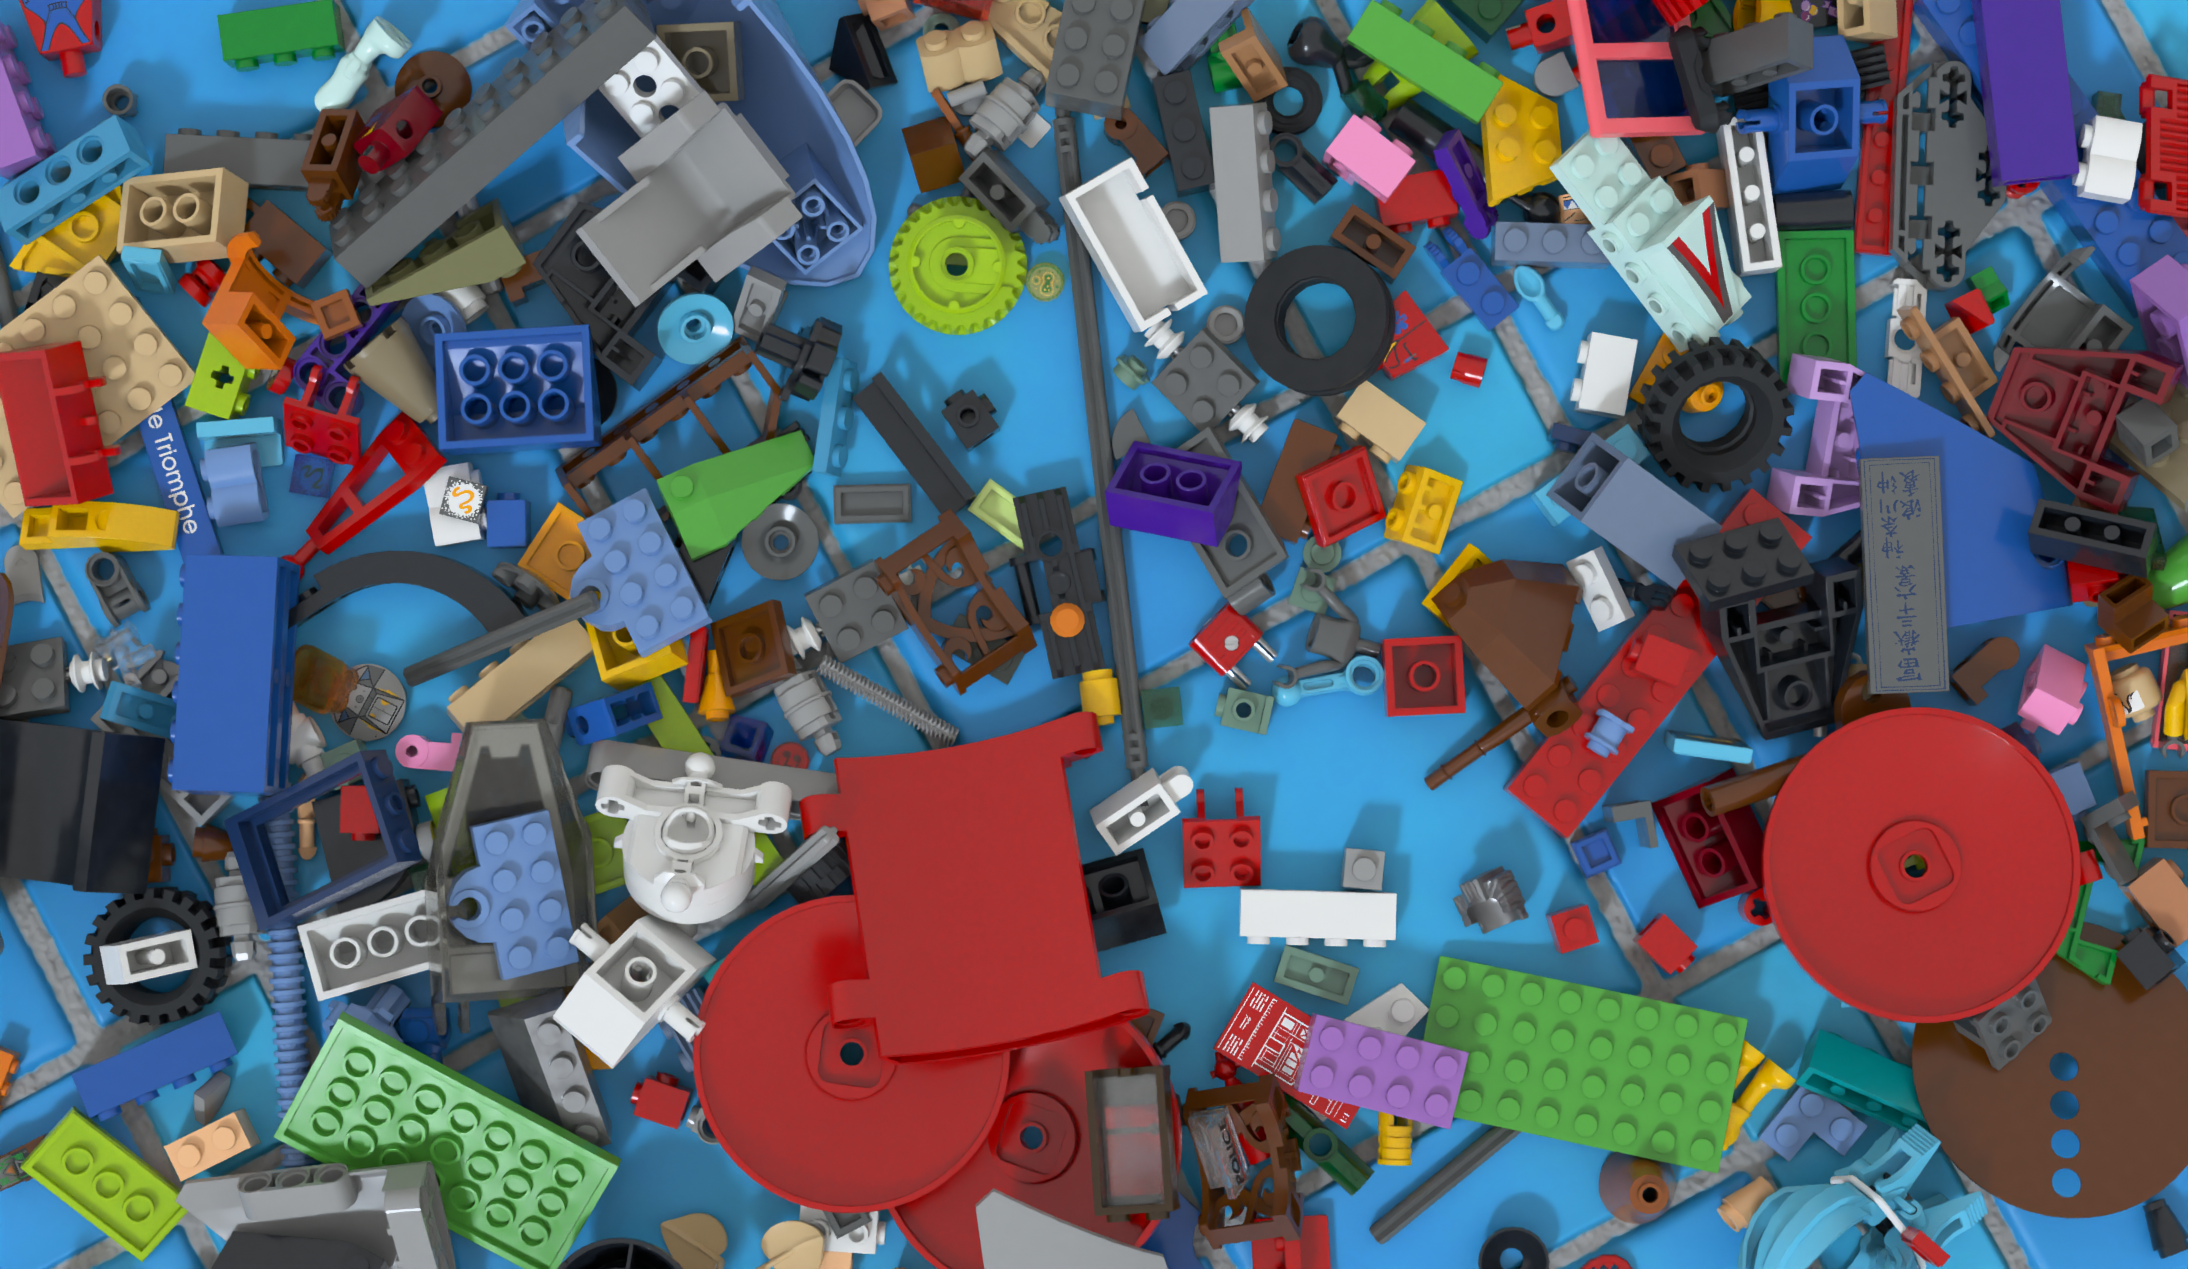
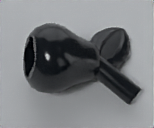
M1308 16L1300 20L1293 29L1287 43L1288 55L1294 62L1304 66H1319L1333 69L1341 98L1356 94L1349 69L1363 68L1374 62L1372 58L1348 44L1347 40L1342 43L1324 20L1315 16Z

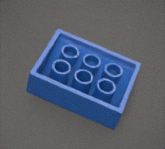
M589 324L434 334L440 451L447 455L602 446L600 402Z

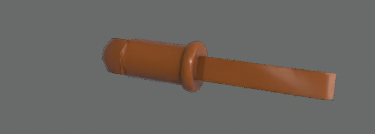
M937 88L931 92V95L956 131L954 137L958 138L964 148L965 142L972 134L970 131L971 127L969 125L963 126L941 90Z

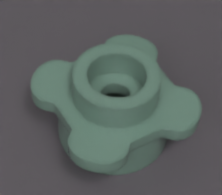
M1123 354L1121 357L1118 356L1116 358L1118 364L1113 368V372L1126 386L1136 390L1140 385L1149 383L1150 378L1146 375L1148 368L1136 356L1131 355L1128 357Z

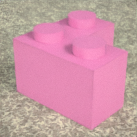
M1354 114L1325 151L1322 164L1351 186L1356 181L1383 203H1386L1413 168L1416 162L1411 158L1413 152L1401 141L1394 139L1393 142H1390L1381 135L1382 128L1371 118L1364 115L1360 119Z

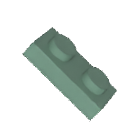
M1285 944L1273 981L1348 1006L1359 968Z

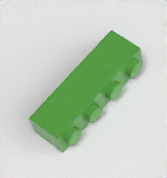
M1371 0L1348 36L1347 43L1475 125H1478L1503 86V82L1498 80L1501 73L1483 61L1476 66L1465 59L1468 52L1452 41L1448 40L1446 45H1443L1432 38L1435 31L1424 23L1415 20L1412 25L1399 17L1402 10L1391 2L1382 0L1379 4Z

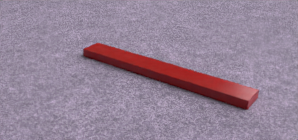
M1896 0L1898 37L1869 43L1868 47L1878 44L1884 45L1891 83L1865 89L1864 101L1885 100L1888 111L1877 112H1879V115L1887 114L1888 118L1884 124L1873 123L1862 124L1852 229L1854 230V254L1891 256L1888 250L1893 98L1906 87L1913 0Z

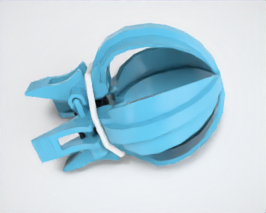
M1918 1123L1912 1126L1901 1138L1897 1128L1892 1126L1885 1134H1882V1137H1879V1140L1874 1142L1873 1146L1861 1159L1856 1160L1848 1167L1834 1171L1835 1176L1831 1177L1830 1184L1785 1186L1766 1197L1751 1217L1741 1242L1737 1266L1738 1269H1808L1839 1236L1850 1227L1856 1226L1863 1235L1860 1240L1861 1251L1847 1269H1926V1261L1901 1240L1900 1236L1908 1226L1921 1230L1940 1248L1944 1249L1956 1236L1971 1229L1975 1223H1978L1981 1217L1988 1214L1983 1194L1980 1191L1951 1201L1941 1193L1921 1202L1913 1199L1907 1192L1935 1153L1941 1141ZM1906 1155L1911 1157V1159L1898 1172L1894 1174V1172L1896 1171ZM1864 1220L1873 1227L1868 1230L1862 1221Z

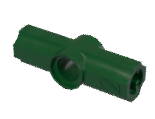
M1286 1093L1284 1096L1291 1113L1289 1117L1285 1118L1289 1138L1297 1137L1298 1147L1308 1158L1313 1160L1347 1193L1353 1196L1375 1171L1303 1104ZM1322 1133L1331 1139V1147L1326 1153L1315 1154L1310 1150L1309 1141L1315 1134Z

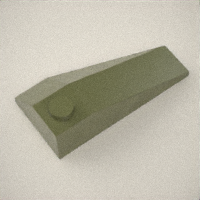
M498 197L454 222L453 224L457 230L446 238L438 240L436 237H433L424 243L425 247L420 251L419 257L414 260L411 258L400 260L368 289L365 288L368 304L374 306L493 282L500 277L508 278L519 272L522 265L527 263L524 248Z

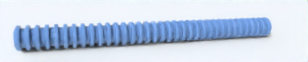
M258 797V802L260 803L269 797ZM294 809L264 824L290 902L299 897V891H295V885H298L299 882L298 879H294V873L298 872V868L293 865V861L297 860V855H293L292 850L296 848V843H292V837L296 835L295 831H291V825L295 824V820L290 818V813L294 812ZM297 922L286 928L266 930V935L270 936L271 942H267V947L271 948L268 960H272V966H269L268 970L273 972V978L269 979V983L274 986V990L270 991V996H274L271 1008H275V1014L271 1015L272 1020H276V1026L272 1027V1032L277 1034V1038L273 1039V1044L277 1045L278 1050L274 1051V1056L278 1057V1063L274 1065L275 1069H279V1075L275 1076V1080L280 1081V1087L276 1088V1093H280L281 1099L277 1100V1105L281 1106L278 1117L282 1118V1120L308 1074L306 1067L310 1066V1061L306 1060L309 1048H305V1042H308L309 1039L308 1036H304V1030L308 1029V1025L303 1023V1018L307 1017V1012H303L302 1007L306 1005V1000H302V994L306 992L305 988H301V982L305 981V977L300 975V970L304 969V964H300L299 958L303 957V952L299 951V945H302L301 939H298ZM283 1142L284 1147L280 1148V1153L284 1154L281 1166H285V1169L312 1166L316 1163V1159Z

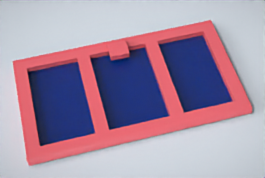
M1567 0L1591 138L1686 136L1706 133L1695 129L1692 124L1669 48V38L1681 26L1688 25L1691 27L1689 15L1669 27L1651 0Z

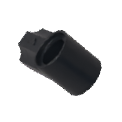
M1281 133L1270 142V150L1273 151L1275 156V170L1281 172L1314 206L1338 182L1303 147L1300 139L1294 134ZM1280 144H1288L1293 147L1296 156L1291 161H1281L1275 155V148Z

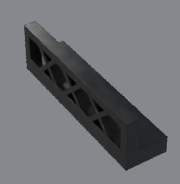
M882 372L878 373L872 378L873 382L852 399L939 512L942 514L951 509L956 514L977 497Z

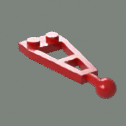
M401 412L375 438L359 462L356 463L306 529L310 539L294 555H284L280 558L301 566V581L305 575V565L320 550L329 555L418 490L447 462V459L422 427L407 414ZM390 453L406 475L365 504L358 495V492L386 455ZM347 506H349L353 514L329 531Z

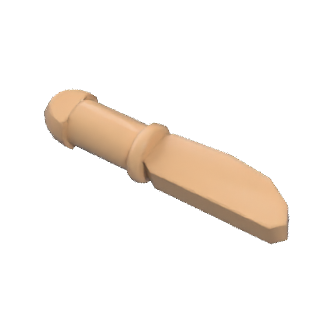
M305 773L301 775L298 783L307 778ZM315 798L297 807L299 818L297 820V824H299L298 852L304 860H311L317 850V847H315L314 824L316 819H314L315 814L312 806Z

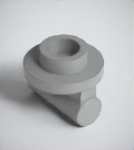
M983 80L975 83H965L946 93L951 108L963 116L974 115L975 110L983 102V98L988 95Z

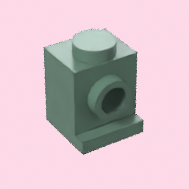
M1228 687L1226 695L1219 693L1214 716L1221 717V726L1266 735L1275 697ZM1240 703H1247L1251 708V713L1246 718H1241L1236 713V708Z

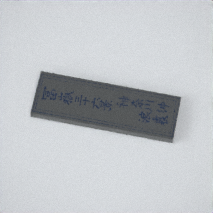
M1939 456L1859 459L1868 694L1950 691Z

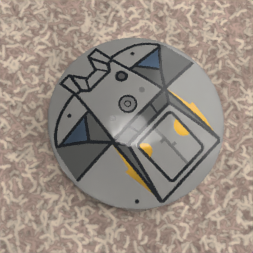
M375 664L356 665L344 671L333 684L329 696L330 714L337 727L349 737L362 739V741L382 739L392 733L402 721L406 710L407 691L397 676L390 670Z

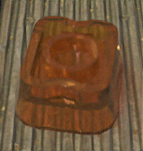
M305 644L297 649L295 655L293 701L318 714L342 713L349 702V694L358 683V672L342 660L315 646Z

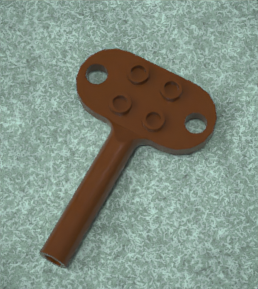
M1867 670L1857 672L1844 682L1837 693L1834 702L1836 730L1871 714L1911 707L1908 693L1873 694L1871 698L1864 700L1862 689L1866 682H1868ZM1806 753L1702 787L1700 798L1704 810L1710 817H1714L1776 796L1788 774Z

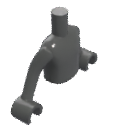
M1307 567L1304 570L1315 574V583L1311 586L1300 584L1301 588L1317 592L1332 610L1342 618H1334L1321 613L1315 614L1306 639V651L1323 655L1332 660L1318 661L1296 668L1285 664L1276 665V667L1287 670L1289 681L1283 684L1272 680V683L1284 689L1292 688L1300 678L1344 668L1353 659L1355 653L1377 658L1381 649L1380 643L1360 638L1361 626L1356 614L1325 585V574L1321 570Z

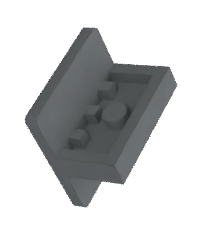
M2035 978L2020 992L1998 1006L1974 1016L1954 1020L1953 1022L1959 1033L1985 1049L1991 1066L2001 1070L2009 1061L2015 1059L2019 1052L2035 1037L2045 1031L2047 1026L2051 1024L2052 1018Z

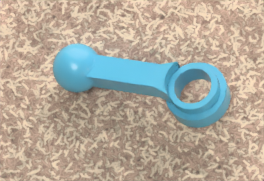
M1358 656L1350 661L1342 673L1297 680L1296 684L1289 689L1273 684L1272 696L1275 697L1274 700L1279 705L1285 707L1295 705L1303 697L1337 691H1349L1357 695L1366 696L1373 694L1379 689L1384 679V671L1381 664L1375 658ZM1366 667L1373 673L1374 681L1370 686L1363 687L1356 684L1353 679V671L1356 668ZM1282 676L1276 681L1284 684L1289 681V677Z

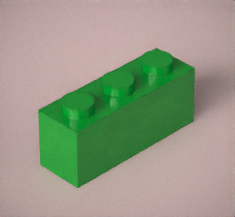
M320 0L217 15L223 61L232 68L236 67L238 72L258 70L259 64L274 62L275 66H290L298 63L297 58L310 56L315 61L330 60L336 57L335 53L346 51L340 7L334 0Z

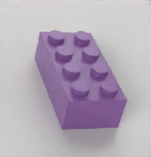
M0 21V176L13 180L33 168L36 163L44 161L58 151L49 132L44 133L40 122L44 118L43 109L38 99L31 97L27 84L31 83L28 69L23 61L18 62L13 48L18 47L15 34L9 25L5 26Z
M1312 1012L1293 1088L1299 1092L1450 1129L1469 1053L1460 1049Z

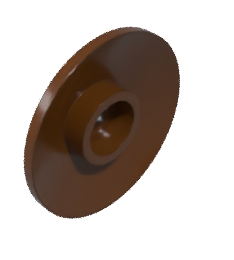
M427 51L413 56L401 67L396 77L395 97L417 85L443 112L432 128L443 126L446 117L454 109H462L471 99L472 85L467 70L456 58L444 52ZM431 80L436 81V91L426 93L424 90L425 84Z

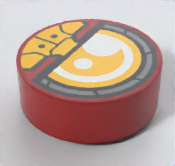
M287 357L281 370H272L266 389L278 395L284 394L292 381L293 367L296 361Z

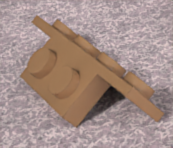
M1902 306L1896 311L1902 319L1900 326L1909 339L1916 341L1922 351L1920 353L1921 361L1930 372H1935L1942 383L1940 386L1942 395L1950 404H1955L1962 415L1960 422L1988 438L1995 436V431L1974 398L1999 380L1960 317H1952L1932 331L1917 306Z

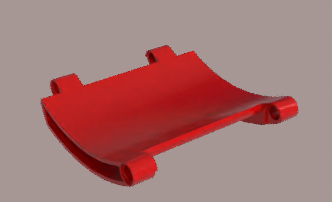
M1087 711L1077 712L1012 734L948 748L885 756L835 758L834 767L839 794L811 795L799 801L804 840L811 837L823 825L829 828L834 826L838 830L836 833L838 837H845L867 979L844 980L827 986L826 991L831 1025L834 1029H853L874 1023L879 1059L894 1065H908L969 1058L1037 1046L1115 1026L1140 1018L1150 1012L1142 971H1122L1102 978L1065 771V768L1072 766V762L1103 751L1096 713Z

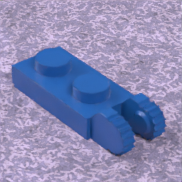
M1448 226L1442 233L1447 243L1460 255L1456 260L1449 264L1441 249L1431 241L1423 247L1441 270V276L1484 328L1490 332L1520 306L1471 247L1468 249L1461 237L1458 236L1452 227Z

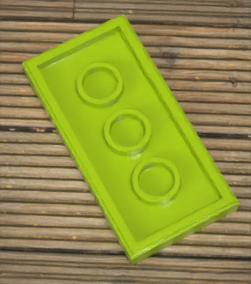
M75 1106L65 1114L21 1163L20 1168L141 1262L146 1259L188 1212V1210L175 1202L181 1190Z

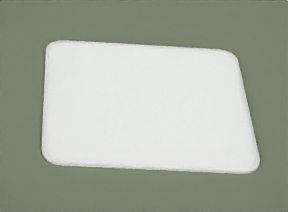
M1036 113L1035 118L1026 127L1027 130L1020 134L1018 138L1029 148H1034L1050 130L1051 126Z

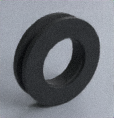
M1312 245L1301 247L1282 255L1262 272L1249 294L1245 309L1244 326L1246 340L1255 361L1272 379L1289 389L1305 395L1332 396L1354 389L1377 371L1390 350L1394 338L1396 318L1390 291L1381 276L1371 266L1343 249L1326 245ZM1320 283L1335 284L1342 287L1352 299L1356 313L1354 331L1345 346L1332 356L1321 359L1303 358L1296 354L1286 339L1284 329L1286 312L1295 296L1307 287Z

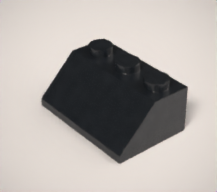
M1143 848L1082 865L1097 952L1167 933Z

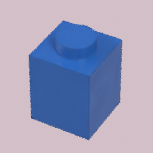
M497 493V500H486L487 547L492 549L528 548L531 544V502L520 500V493Z

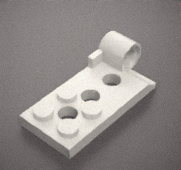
M657 35L655 40L598 88L641 139L666 120L661 114L662 107L673 105L680 109L704 91ZM641 75L650 76L656 82L657 88L651 92H644L637 87L635 79Z

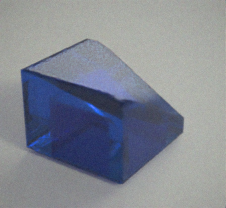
M732 714L719 749L727 758L763 763L774 731L766 722Z

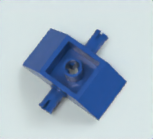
M1844 35L1813 36V69L1768 83V108L1740 109L1736 114V119L1749 121L1736 122L1739 134L1768 132L1767 162L1772 195L1841 189L1859 157L1860 124H1884L1888 118L1887 114L1879 115V112H1877L1888 111L1887 103L1884 99L1860 101L1861 78Z

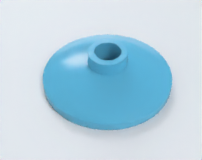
M701 292L687 293L672 300L662 311L657 323V337L664 352L675 361L694 365L704 363L729 345L734 330L733 318L726 304L714 295L702 294ZM699 319L696 326H686L690 320Z

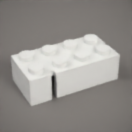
M1131 157L1058 199L1133 332L1136 333L1146 330L1170 316L1172 311L1184 308L1208 294L1155 197L1150 195L1139 200L1136 195L1149 187Z

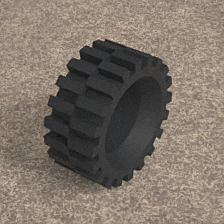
M166 886L147 888L146 894L126 893L123 894L122 899L113 900L105 906L108 911L105 914L97 915L92 923L97 927L95 933H89L86 936L85 944L91 945V954L83 955L84 966L91 965L93 971L92 975L86 976L89 986L97 985L101 991L95 995L100 1003L109 1002L113 1005L110 1012L118 1017L129 1016V1022L136 1024L148 1022L149 1025H161L184 1019L202 1011V1007L205 1004L212 1003L218 996L216 993L217 988L225 986L229 976L224 975L225 967L232 966L233 958L232 955H226V946H230L232 943L231 937H220L219 928L216 927V916L211 913L213 909L212 904L207 900L199 901L196 899L198 894L189 890L180 891L178 887ZM153 917L168 918L180 924L185 930L191 929L198 968L192 969L188 979L177 989L171 992H157L146 988L138 981L129 984L106 985L99 946L130 940L134 931L143 922Z

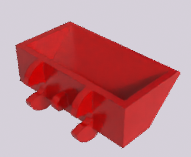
M81 341L56 342L0 352V395L25 507L80 504L114 493L106 457L121 454V446H103L99 418L96 413L91 390L94 387L107 385L105 376H88Z

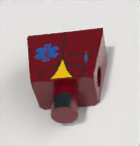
M417 85L376 109L353 141L354 149L360 154L358 163L364 171L376 174L378 171L381 172L405 158L442 116L443 112ZM401 120L406 121L405 126L399 130L396 126L397 123Z

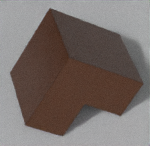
M946 116L902 129L921 194L961 182L958 178L965 171L950 122Z
M2128 575L2098 595L2097 624L2130 654L2168 630L2169 614L2152 599L2153 584L2143 577Z

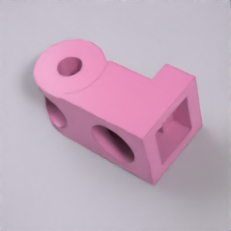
M452 733L451 743L432 742L429 738L422 735H406L398 741L395 755L398 762L404 767L460 772L468 739L463 733Z

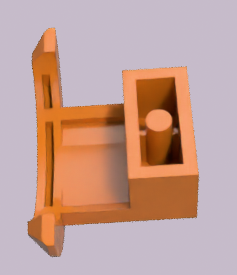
M255 231L239 233L233 236L227 245V256L231 265L202 324L245 369L281 370L296 337L280 320L284 312L303 321L319 325L310 305L314 301L291 291L264 269L252 248H257L261 244V239Z

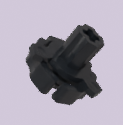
M821 316L815 320L811 327H800L796 334L767 321L759 335L754 353L787 367L785 380L777 399L786 402L790 394L808 402L810 399H815L836 357L842 336V325Z

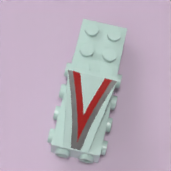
M1589 129L1549 167L1592 223L1593 227L1587 233L1679 353L1689 350L1687 343L1694 340L1701 347L1709 346V337H1720L1721 335L1718 331L1724 325L1727 326L1736 321L1743 314L1741 308L1752 296L1744 287L1740 277L1734 274L1730 268L1715 203L1710 195L1683 206L1676 198L1673 189L1660 176L1653 179L1648 176L1619 137L1591 138Z

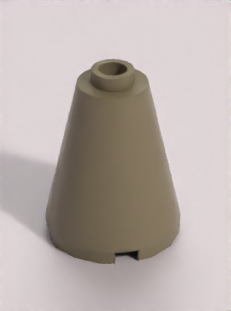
M400 316L367 343L356 356H352L343 367L350 374L360 377L361 382L420 424L426 419L431 425L438 419L436 374L408 322Z

